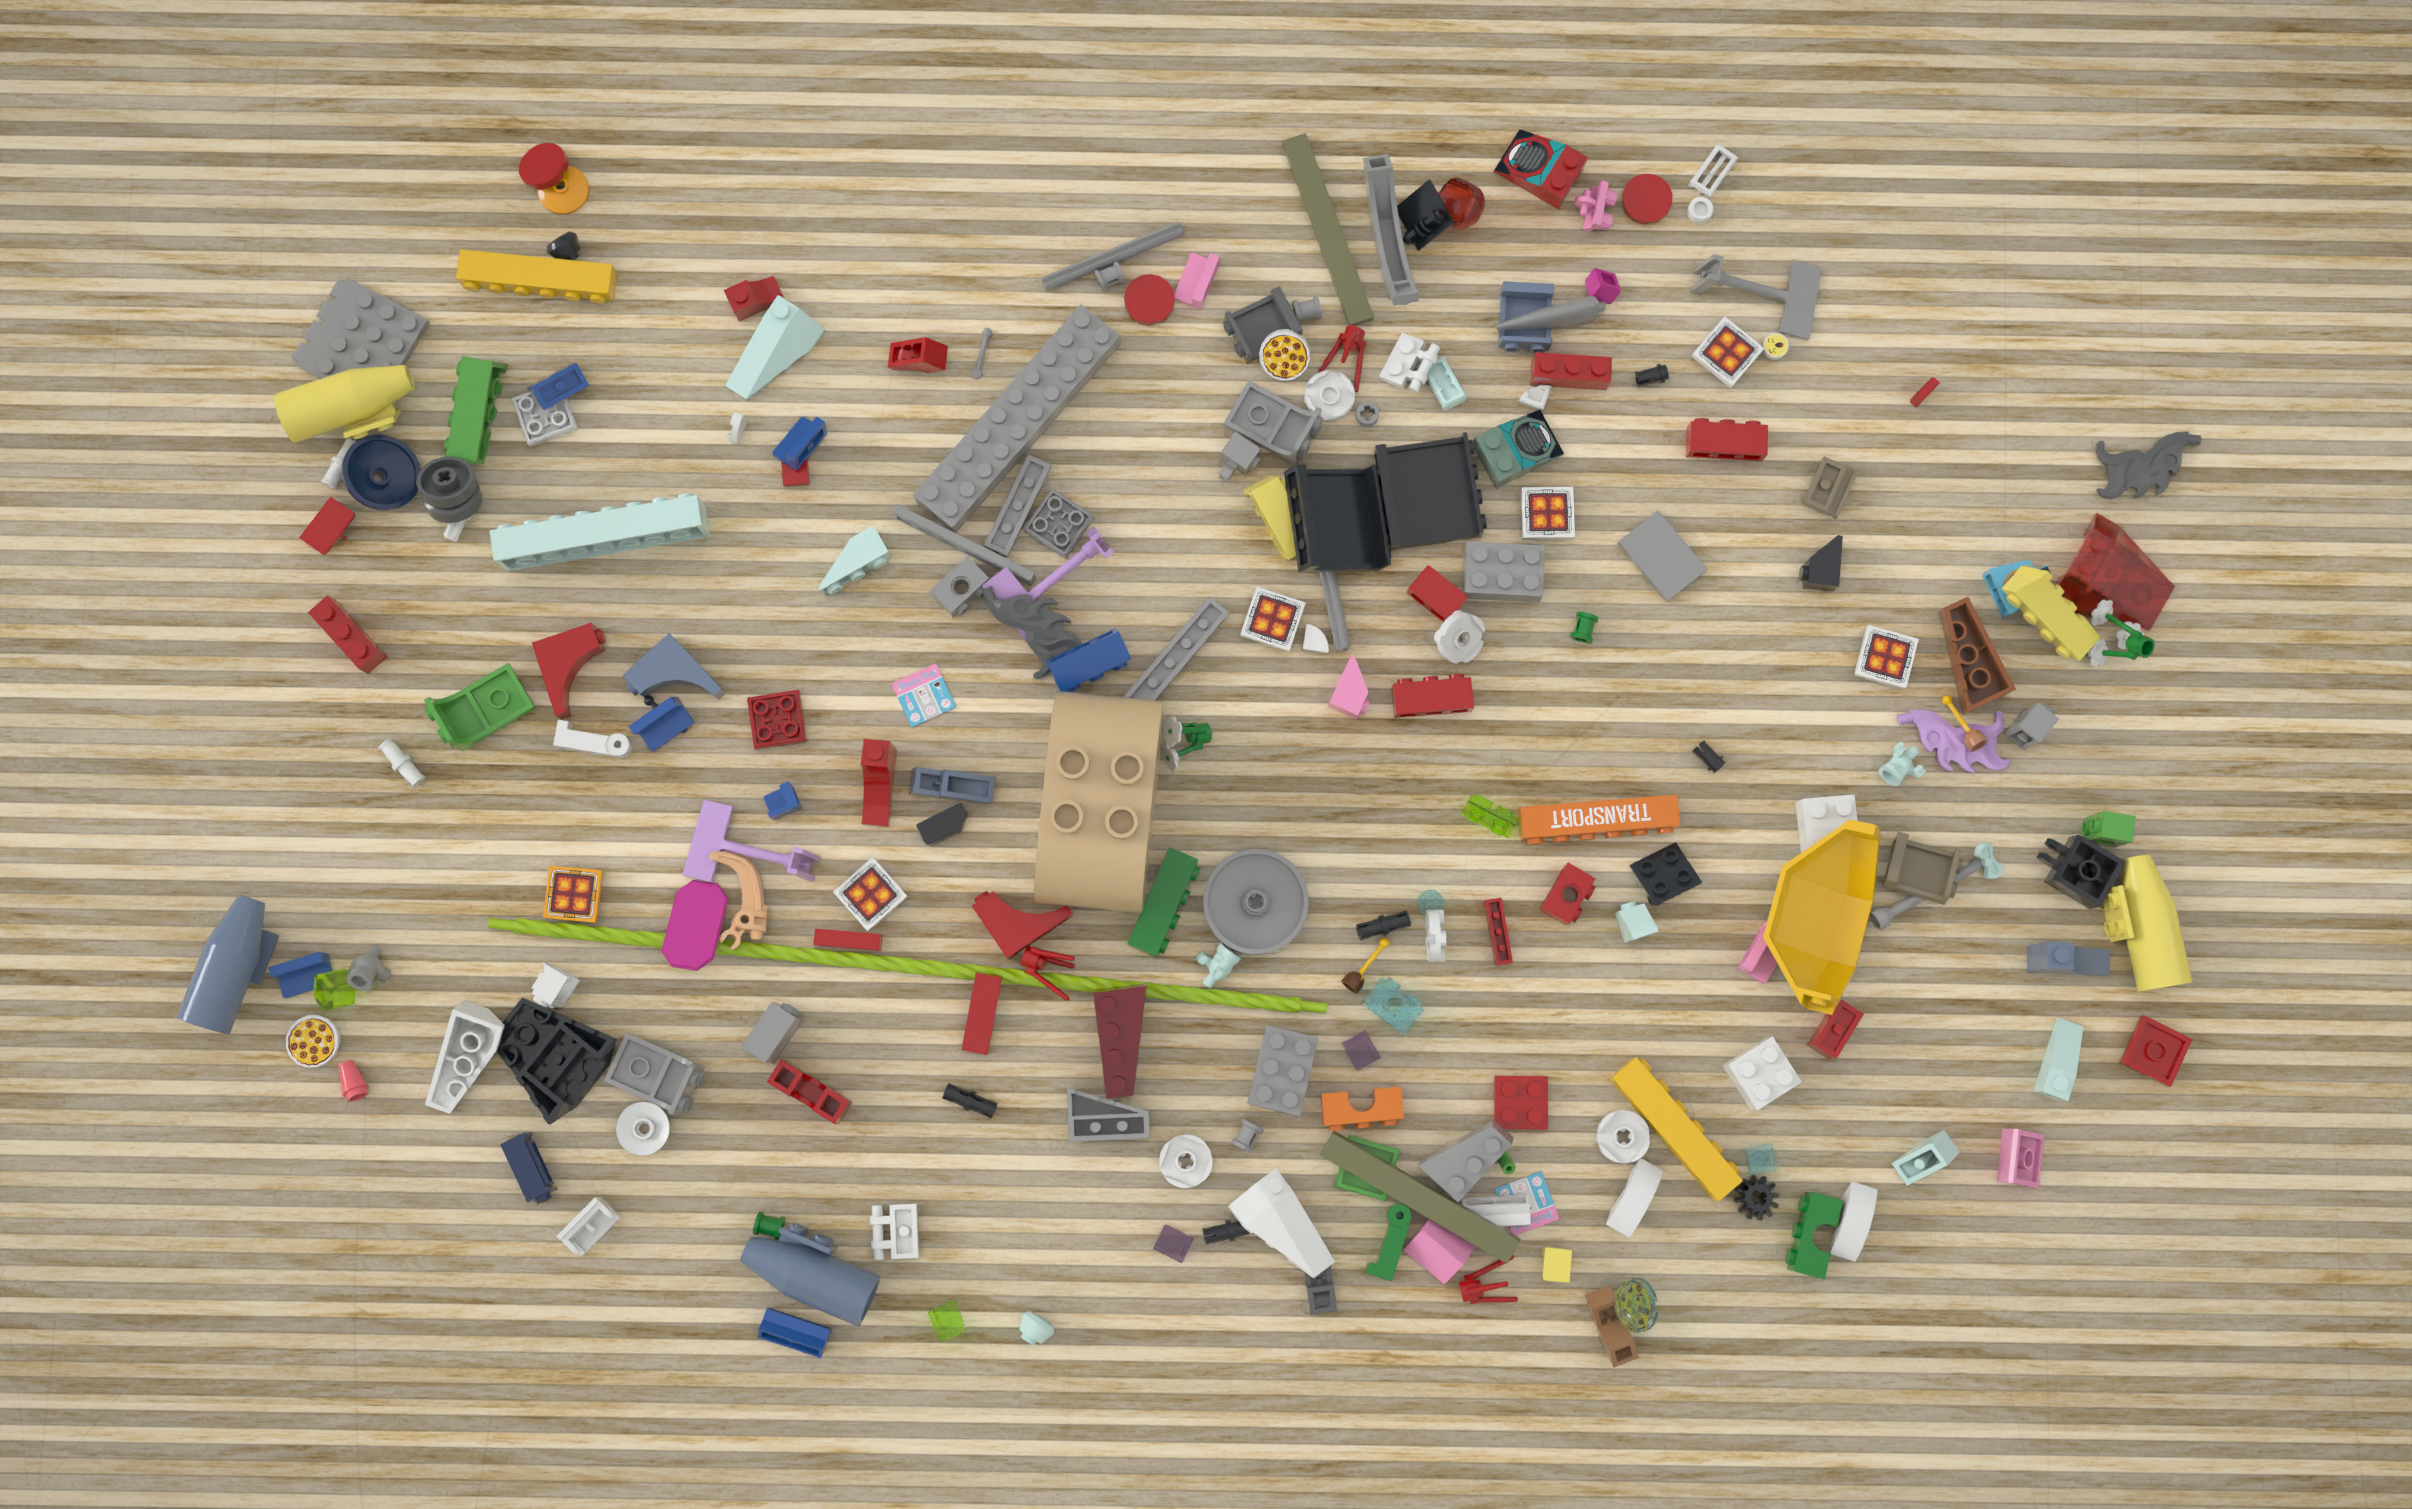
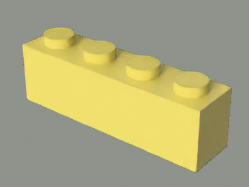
M2021 566L2001 588L2007 595L2006 600L2015 608L2022 610L2024 613L2022 615L2023 618L2041 630L2039 632L2040 636L2046 641L2052 642L2057 647L2055 651L2062 658L2080 661L2101 637L2084 616L2074 613L2077 607L2072 601L2062 597L2064 590L2060 585H2054L2050 582L2053 577L2049 571Z

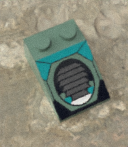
M1541 410L1500 424L1476 436L1473 441L1474 449L1496 489L1564 455Z

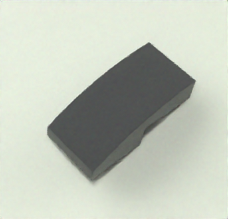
M1331 1266L1315 1278L1305 1273L1310 1315L1336 1312L1337 1306Z

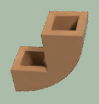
M1610 1285L1585 1294L1593 1322L1613 1368L1639 1358L1634 1339L1619 1316L1617 1298Z

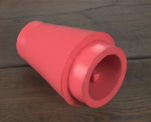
M348 1060L338 1065L342 1096L346 1097L348 1102L358 1101L369 1094L367 1091L369 1086L354 1061Z

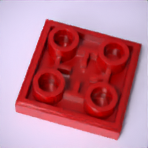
M799 690L747 698L755 750L807 742Z

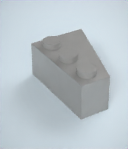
M1492 1120L1466 1134L1461 1139L1422 1158L1418 1166L1459 1202L1512 1145L1514 1137L1495 1120Z

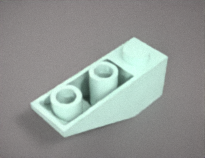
M874 526L850 538L819 586L824 595L828 593L829 595L835 594L843 588V584L850 580L856 582L866 575V571L873 567L874 569H879L888 563L891 555Z

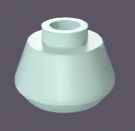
M1032 1311L1022 1314L1019 1330L1023 1333L1021 1338L1033 1346L1036 1342L1042 1344L1054 1334V1326Z

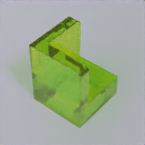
M345 969L314 975L313 998L324 1011L355 1003L356 989L348 984L347 976L349 973Z
M954 1300L928 1312L940 1343L967 1330Z

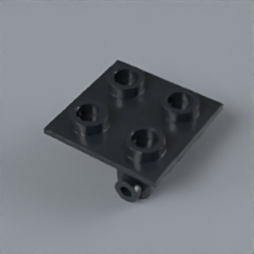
M1431 179L1397 205L1398 215L1407 230L1404 233L1403 241L1407 245H1415L1418 251L1454 224Z
M1676 842L1630 865V868L1649 895L1647 899L1651 906H1659L1661 903L1673 899L1675 896L1681 895V893L1691 888L1693 889L1702 883Z

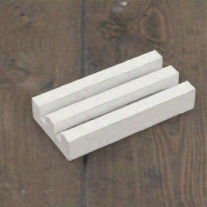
M1717 144L1688 186L1696 188V192L1699 194L1703 193L1705 198L1710 199L1739 157ZM1720 152L1722 156L1702 184L1697 182L1717 153ZM1729 158V163L1711 188H1706L1725 159Z

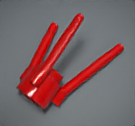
M1346 326L1345 332L1340 333L1336 344L1319 369V372L1326 369L1341 345L1344 348L1341 363H1345L1349 352H1356L1358 349L1354 380L1355 392L1359 391L1363 353L1367 343L1363 340L1365 331L1357 326Z
M1028 946L1021 959V966L1026 967L1024 973L1033 976L1065 1001L1070 999L1063 991L1036 971H1042L1047 962L1073 969L1075 968L1073 963L1063 960L1074 961L1075 957Z
M1498 1260L1474 1273L1464 1275L1465 1280L1458 1281L1463 1303L1470 1301L1472 1305L1476 1303L1517 1302V1297H1479L1484 1295V1291L1499 1289L1509 1285L1507 1281L1482 1286L1480 1279L1475 1280L1505 1264V1262Z

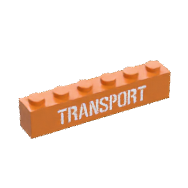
M1677 795L1520 807L1517 810L1520 841H1527L1528 845L1543 844V839H1553L1554 843L1568 842L1569 837L1578 836L1580 841L1594 840L1595 835L1605 834L1606 839L1620 838L1621 833L1631 832L1632 837L1648 835L1647 831L1657 830L1658 834L1674 833L1673 829L1680 826Z

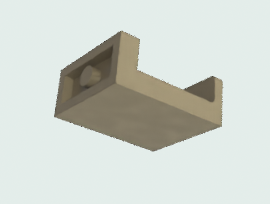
M1898 832L1893 841L1882 887L1945 905L1950 897L1954 898L1958 883L1954 882L1956 873H1960L1963 865V859L1959 858L1961 849L1956 848L1953 852L1908 840L1909 834Z

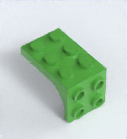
M509 663L453 695L441 699H432L430 697L424 699L427 705L424 710L431 721L436 720L440 727L437 732L445 744L449 742L452 747H457L462 751L536 709Z

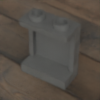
M1280 286L1270 290L1269 296L1232 314L1230 311L1225 312V321L1222 322L1227 335H1233L1236 341L1234 348L1239 358L1244 357L1247 364L1259 358L1262 342L1270 333L1276 330L1289 329L1302 335L1303 331Z

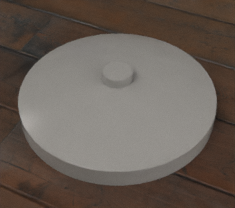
M1263 849L1243 850L1224 859L1209 876L1203 895L1205 918L1213 934L1230 949L1249 955L1272 953L1289 944L1303 927L1309 907L1307 887L1298 869L1285 857Z

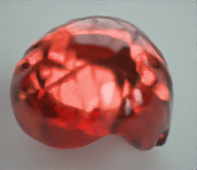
M1457 177L1451 178L1443 185L1438 194L1454 221L1451 227L1464 230L1476 224L1485 208V197L1482 190L1476 185Z

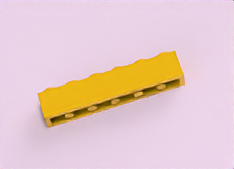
M460 249L456 280L464 289L469 291H479L480 288L489 289L490 292L497 294L511 291L519 296H529L531 293L539 294V296L547 299L562 296L570 301H580V298L590 299L594 303L604 304L605 301L614 302L617 271L612 264Z
M1637 1057L1631 1058L1610 1076L1609 1080L1713 1201L1719 1202L1743 1181L1739 1177L1741 1171L1732 1161L1727 1163L1720 1155L1723 1153V1150L1714 1140L1708 1141L1703 1135L1705 1129L1695 1119L1693 1121L1689 1119L1685 1114L1688 1110L1678 1099L1674 1101L1668 1094L1670 1091L1669 1087L1660 1078L1656 1080L1652 1076L1650 1065L1643 1058L1640 1060Z

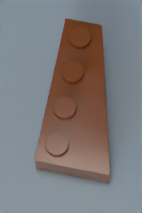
M1969 597L1961 599L1939 611L1962 715L2015 691L2016 688Z

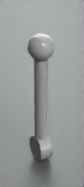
M985 328L982 332L984 338L976 368L971 372L974 379H980L982 376L980 369L988 339L992 336L990 328Z

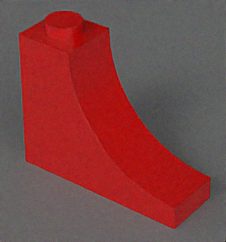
M592 622L532 642L554 714L561 720L571 717L569 694L576 674L587 661L605 651L603 643H606L605 635L602 629L597 628Z
M863 739L861 757L864 781L862 825L889 827L897 749L890 741Z
M988 891L983 892L974 899L976 903L972 905L1008 960L1074 916L1068 906L1043 914L1021 912L1004 903L994 891L990 894Z

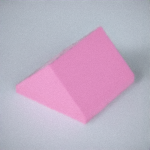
M2002 1129L1997 1182L2039 1188L2044 1135L2020 1129Z
M1427 1218L1402 1250L1445 1284L1465 1264L1475 1245Z

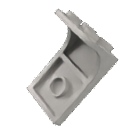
M1248 380L1223 426L1295 465L1298 459L1303 460L1310 448V438H1316L1321 430V423L1323 421L1321 417L1322 409L1317 407L1314 412L1304 410Z
M626 1032L604 1082L668 1110L669 1114L683 1115L684 1112L688 1113L692 1107L694 1098L691 1096L695 1087L699 1088L705 1078V1073L703 1072L705 1066Z

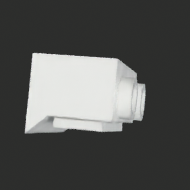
M543 962L544 972L540 973L532 986V989H534L532 994L535 995L533 1000L546 1008L547 1006L552 1009L555 1006L564 1008L581 980L556 965Z

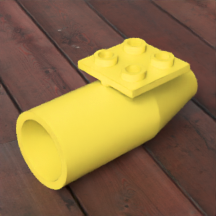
M406 365L355 368L276 393L274 395V403L282 427L293 443L342 427H346L343 433L345 438L353 436L354 439H359L369 434L368 431L378 428V431H383L393 427V423L397 421L401 414L400 407L395 409L393 403L415 390V384Z
M2147 854L2123 859L2126 862L2122 867V885L2110 888L2100 908L2105 913L2106 922L2104 923L2106 935L2110 937V941L2115 942L2125 939L2127 941L2137 991L2192 983L2176 905L2151 855Z

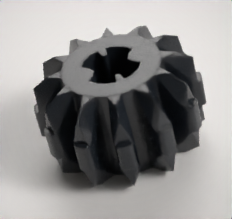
M1750 1175V1183L1745 1178H1742L1741 1184L1744 1188H1734L1735 1192L1741 1194L1740 1197L1733 1198L1735 1203L1742 1202L1737 1211L1739 1213L1746 1211L1747 1219H1752L1755 1214L1756 1219L1761 1221L1763 1220V1213L1771 1217L1773 1214L1769 1207L1778 1208L1779 1206L1778 1203L1772 1202L1773 1198L1780 1197V1194L1777 1192L1771 1193L1776 1184L1771 1182L1766 1185V1176H1761L1758 1180L1756 1175ZM1753 1192L1761 1194V1197H1758L1761 1199L1760 1203L1752 1202L1751 1198H1754L1752 1196Z

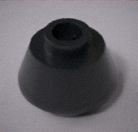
M569 231L547 245V253L554 259L575 260L579 257L577 252L580 250L577 234Z

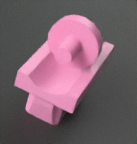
M1602 180L1599 185L1591 186L1590 190H1584L1583 196L1575 198L1574 205L1581 208L1580 215L1585 216L1584 231L1590 232L1594 229L1606 230L1612 226L1613 216L1605 213L1604 207L1610 208L1614 206L1618 193L1608 188L1609 182Z

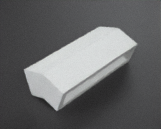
M1528 1194L1467 1197L1461 1199L1463 1206L1500 1227L1531 1225Z

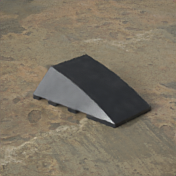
M522 997L502 1022L505 1026L497 1052L507 1067L515 1074L519 1084L527 1091L535 1107H538L544 1120L547 1124L551 1125L576 1108L611 1063L617 1039Z

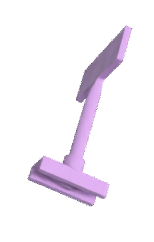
M1093 526L1086 532L1090 540L1081 547L1082 550L1030 591L1024 589L1007 566L985 582L982 587L992 586L995 596L999 600H1007L1020 594L1031 595L1030 603L1032 604L1040 595L1087 558L1092 559L1098 553L1107 558L1114 551L1107 542L1103 544L1104 540L1102 538L1098 539L1101 535ZM1016 628L1025 639L1026 633L1023 630Z
M708 800L703 801L682 875L713 883L718 862L711 861L709 854L712 851L725 850L782 864L784 868H787V873L814 882L815 877L809 875L812 860L820 862V856L798 847H793L792 853L785 855L728 841L725 838L734 807Z

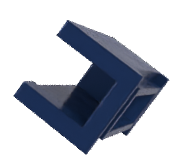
M524 1132L500 1145L526 1201H536L538 1205L551 1199V1193L558 1189L557 1187L552 1188L554 1182L535 1141L531 1140L532 1133Z

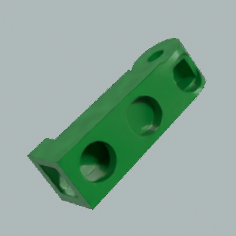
M1395 1204L1388 1209L1387 1220L1389 1223L1376 1264L1368 1262L1364 1273L1388 1281L1393 1280L1412 1214L1408 1206Z

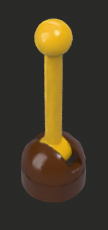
M1382 938L1379 941L1380 945L1359 972H1349L1341 980V983L1351 992L1358 994L1363 988V974L1383 948H1387L1390 945V941L1387 938Z

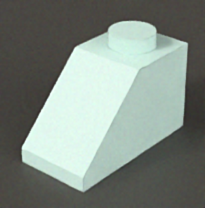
M1633 901L1620 905L1621 911L1615 913L1624 943L1659 932L1644 903L1636 905V902Z
M1942 1130L1923 1140L1891 1164L1908 1186L1949 1165L1958 1155L1959 1150L1945 1130Z

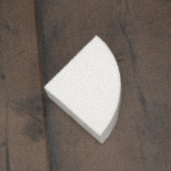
M1542 384L1530 388L1523 393L1518 403L1543 411L1551 386Z
M736 412L733 413L730 425H733L731 433L728 434V440L730 443L738 445L747 421L743 415Z
M1306 624L1302 651L1328 654V642L1321 630L1313 625Z

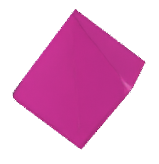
M1594 268L1585 280L1589 296L1596 297L1598 301L1611 304L1621 293L1615 273Z

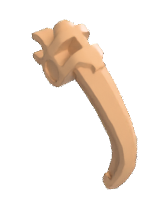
M712 851L709 854V859L731 867L739 876L742 891L741 911L732 918L731 927L721 934L719 942L722 943L727 936L733 937L734 944L730 949L734 950L739 946L742 934H749L751 940L760 941L763 934L766 933L767 905L764 903L763 886L758 869L754 862L741 854Z

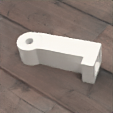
M558 720L553 746L558 749L613 758H625L632 751L631 741L623 734L615 733L611 736L576 731L572 730L573 724L569 721Z

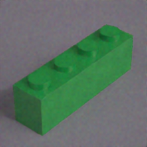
M1171 847L1168 848L1144 904L1143 913H1140L1128 941V946L1156 958L1159 953H1165L1170 941L1166 938L1169 929L1175 930L1180 915L1176 914L1180 904L1185 906L1191 891L1186 890L1190 880L1195 882L1201 867L1197 866L1198 859Z

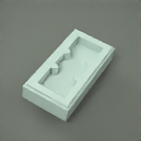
M1444 356L1438 358L1436 364L1431 366L1426 376L1428 377L1427 382L1443 410L1446 411L1466 401L1467 396Z

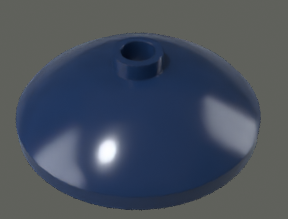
M370 435L357 440L345 453L341 466L342 479L351 496L362 505L381 511L395 510L409 503L418 492L416 481L417 475L421 471L420 463L414 452L402 441L387 435ZM374 474L380 475L382 481H376Z

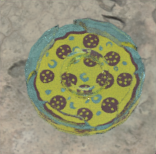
M1642 1278L1623 1280L1615 1293L1617 1317L1628 1331L1635 1333L1650 1330L1658 1317V1308H1655L1654 1302L1657 1301V1297L1652 1286Z

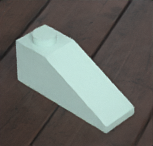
M2059 1017L2056 1018L2033 1090L2034 1093L2056 1101L2069 1100L2077 1075L2084 1026Z

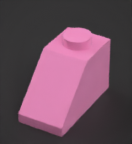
M1350 657L1328 705L1329 708L1354 719H1357L1359 713L1364 715L1370 703L1366 699L1369 692L1356 658Z

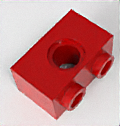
M1569 862L1566 863L1539 910L1564 925L1570 924L1571 921L1575 923L1583 911L1580 908L1584 898L1589 900L1596 888L1592 885L1596 878ZM1565 889H1572L1575 892L1576 899L1574 902H1567L1564 899L1563 891Z

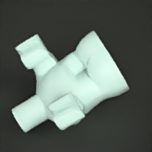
M1899 742L1893 748V757L1890 761L1880 767V777L1891 786H1899L1907 774L1918 779L1926 773V770L1923 769L1922 765L1914 767L1912 762L1919 754V751L1913 746L1907 750L1904 743Z
M1221 942L1213 958L1202 951L1196 958L1201 965L1205 964L1209 969V974L1203 983L1210 989L1216 981L1224 980L1231 973L1234 965L1242 959L1235 951Z

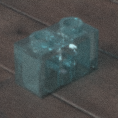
M1381 977L1361 1004L1404 1036L1424 1011L1420 1007L1422 1002L1411 993L1408 996L1399 990L1401 986L1392 978L1388 977L1385 980ZM1388 999H1399L1398 1005L1401 1009L1391 1011L1389 1009L1391 1004L1388 1002Z

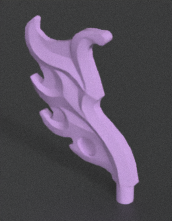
M1909 710L1908 713L1897 715L1899 725L1915 724L1919 730L1923 747L1928 753L1936 749L1937 762L1944 770L1950 772L1953 770L1949 765L1950 761L1957 763L1960 768L1970 773L1976 771L1971 766L1973 762H1978L1993 771L2004 769L2011 762V759L2002 760L1996 750L1997 737L2004 727L2003 713L2001 711L1994 713L1995 722L1993 725L1967 724L1971 730H1980L1988 739V742L1982 748L1974 752H1970L1965 745L1964 736L1966 731L1962 725L1958 728L1953 727L1939 714L1927 710Z

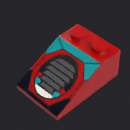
M1519 129L1494 169V172L1559 210L1582 173L1588 157L1566 144Z

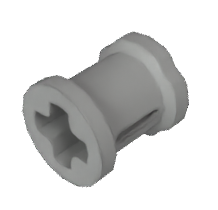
M1118 261L1114 262L1111 267L1101 271L1098 269L1094 271L1096 281L1102 292L1107 287L1119 282L1121 284L1126 283Z
M1314 296L1312 300L1302 302L1292 301L1293 312L1299 323L1307 318H1322L1318 296Z
M1242 1119L1241 1123L1243 1125L1236 1139H1233L1231 1143L1252 1153V1146L1259 1133H1263L1264 1129Z

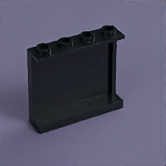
M1464 432L1462 437L1387 448L1386 444L1375 445L1374 456L1377 473L1380 477L1379 486L1381 499L1384 503L1383 512L1385 524L1387 525L1390 550L1481 538L1484 532L1483 529H1487L1485 514L1480 513L1479 507L1483 503L1481 489H1476L1475 480L1478 479V469L1476 464L1472 465L1471 455H1474V444L1472 439L1468 440L1467 432Z
M1295 465L1284 472L1299 573L1379 571L1391 565V551L1388 546L1387 525L1385 524L1383 513L1384 503L1381 499L1380 477L1377 473L1376 465H1371L1366 469H1306V465Z

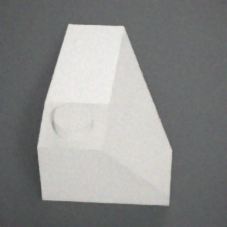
M463 1000L452 1009L426 1099V1106L450 1114L498 1050L505 1025L488 1008Z
M1274 1169L1228 1206L1244 1229L1251 1234L1254 1233L1265 1241V1244L1277 1249L1287 1257V1260L1312 1278H1315L1335 1263L1295 1193L1277 1169Z

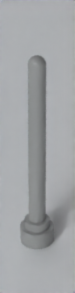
M1977 859L1963 866L1960 873L1955 874L1954 882H1958L1983 867L1981 860ZM1909 896L1889 908L1878 907L1871 911L1870 919L1874 926L1881 931L1890 926L1893 917L1925 899Z

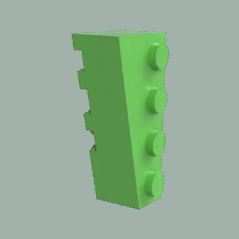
M462 356L456 368V374L459 376L458 383L452 393L454 409L448 418V426L451 428L449 437L446 438L444 444L446 457L455 456L473 464L485 463L492 433L491 429H488V424H492L496 417L497 409L494 400L498 394L501 395L503 384L500 383L499 379L501 372L506 373L508 364Z

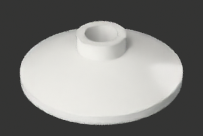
M638 1102L628 1106L619 1116L616 1125V1134L621 1146L626 1151L639 1156L650 1155L660 1150L666 1143L670 1133V1123L666 1113L659 1106L650 1102ZM645 1123L650 1128L646 1134L641 1132V1126Z

